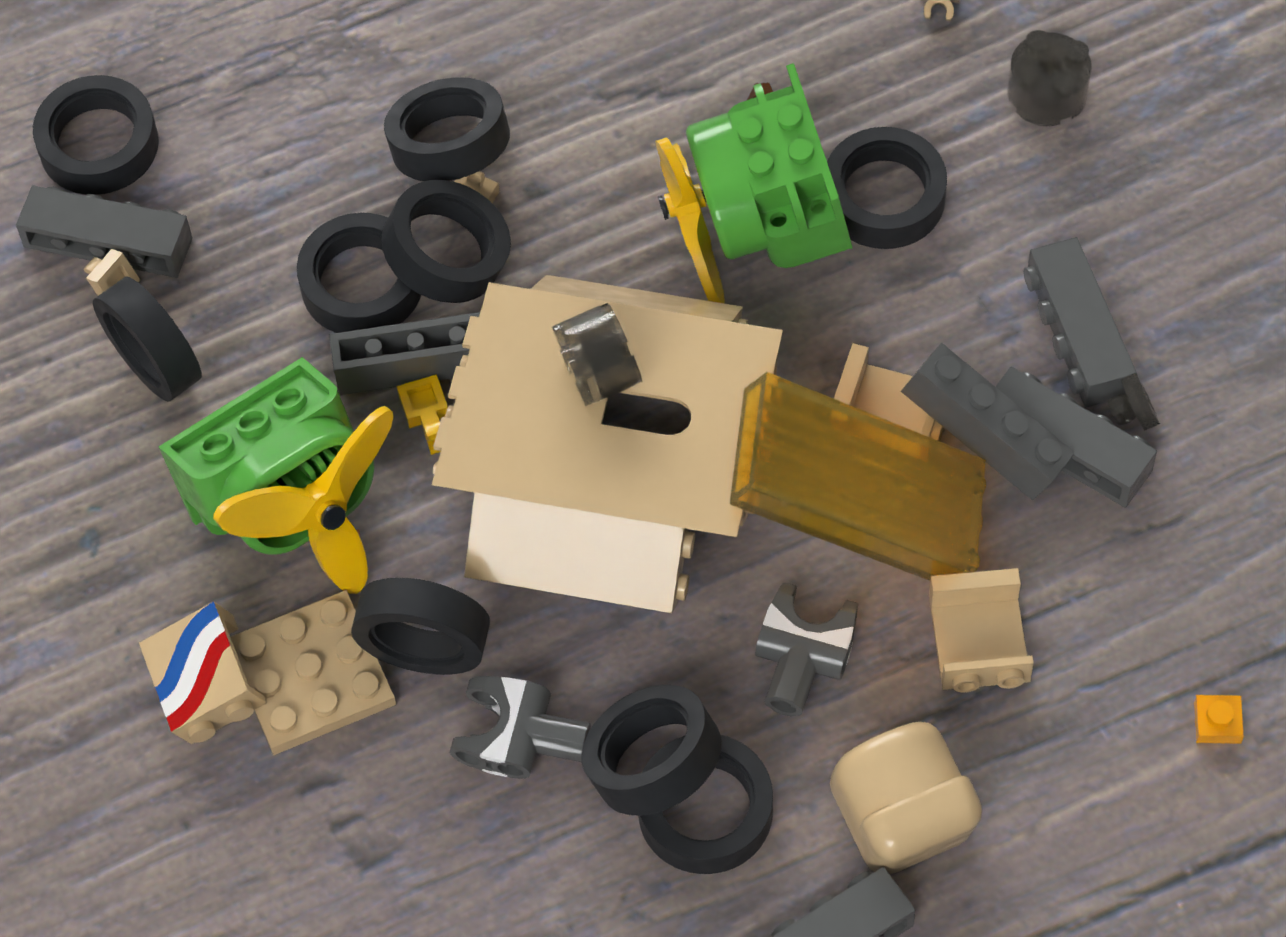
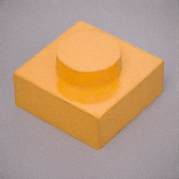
M1196 695L1194 701L1196 743L1241 744L1244 737L1241 696Z

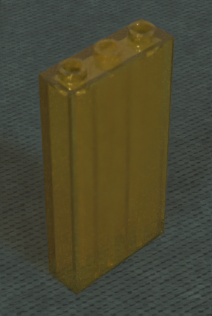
M766 372L744 388L729 504L930 581L931 576L976 572L979 567L980 556L978 554L979 534L983 526L981 510L982 498L986 489V479L984 478L986 460Z

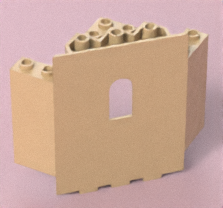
M551 275L544 276L531 289L489 282L479 317L470 316L462 344L463 348L470 349L469 354L463 355L460 365L456 366L448 393V398L456 400L454 406H448L445 417L441 418L433 446L434 450H439L441 453L439 460L433 466L434 478L432 485L474 492L464 577L672 613L678 600L685 601L688 591L689 575L682 574L684 558L691 559L695 543V532H689L688 529L737 537L739 527L743 526L748 513H756L759 488L752 487L753 477L760 461L767 462L771 436L764 435L765 422L771 414V410L778 411L781 400L782 385H776L775 380L777 357L783 330L749 325L747 319H741L742 306ZM610 391L673 401L686 407L691 415L688 427L674 435H664L602 424Z

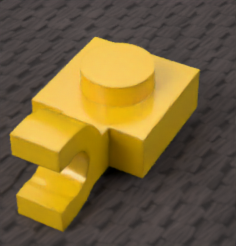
M437 374L396 386L409 428L422 425L430 454L433 455L441 452L434 450L433 446L440 425V419L445 417L448 405Z

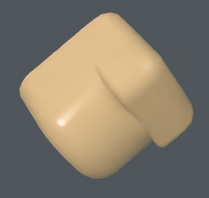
M914 722L906 724L859 744L840 758L831 775L830 787L832 794L864 862L874 872L884 866L889 874H894L954 848L968 839L981 819V803L970 779L967 776L961 775L943 736L930 723Z

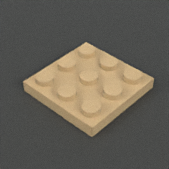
M347 590L230 637L248 685L264 695L267 702L254 711L273 756L396 705L395 697L378 659L363 650L352 637L351 628L356 610Z

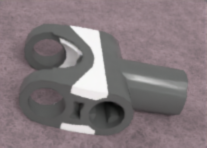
M784 582L767 610L758 637L755 656L778 662L764 701L765 704L779 714L793 717L802 714L815 674L841 680L852 649L858 603L846 600L842 610L839 609L835 617L828 622L820 624L809 623L797 615L793 606L797 586Z
M479 676L469 680L466 690L467 697L478 704L485 705L486 709L495 712L500 718L496 726L489 732L480 735L471 734L470 737L460 736L453 738L449 752L457 761L490 774L516 779H524L530 776L536 753L582 762V749L587 734L591 729V724L547 715L546 712L551 693L546 687L537 683L508 677Z

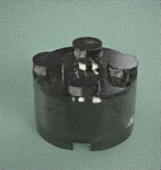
M1042 30L1030 32L1026 39L1016 47L1011 58L1007 96L1009 101H1012L1013 105L1017 108L1016 113L1024 120L1040 126L1059 125L1060 120L1071 116L1073 119L1078 116L1087 101L1092 70L1088 46L1082 41L1060 33H1046Z
M608 303L594 307L551 327L561 349L559 351L569 374L572 373L576 380L575 385L584 406L599 402L642 382L634 355L631 356L626 342L628 340L612 307Z

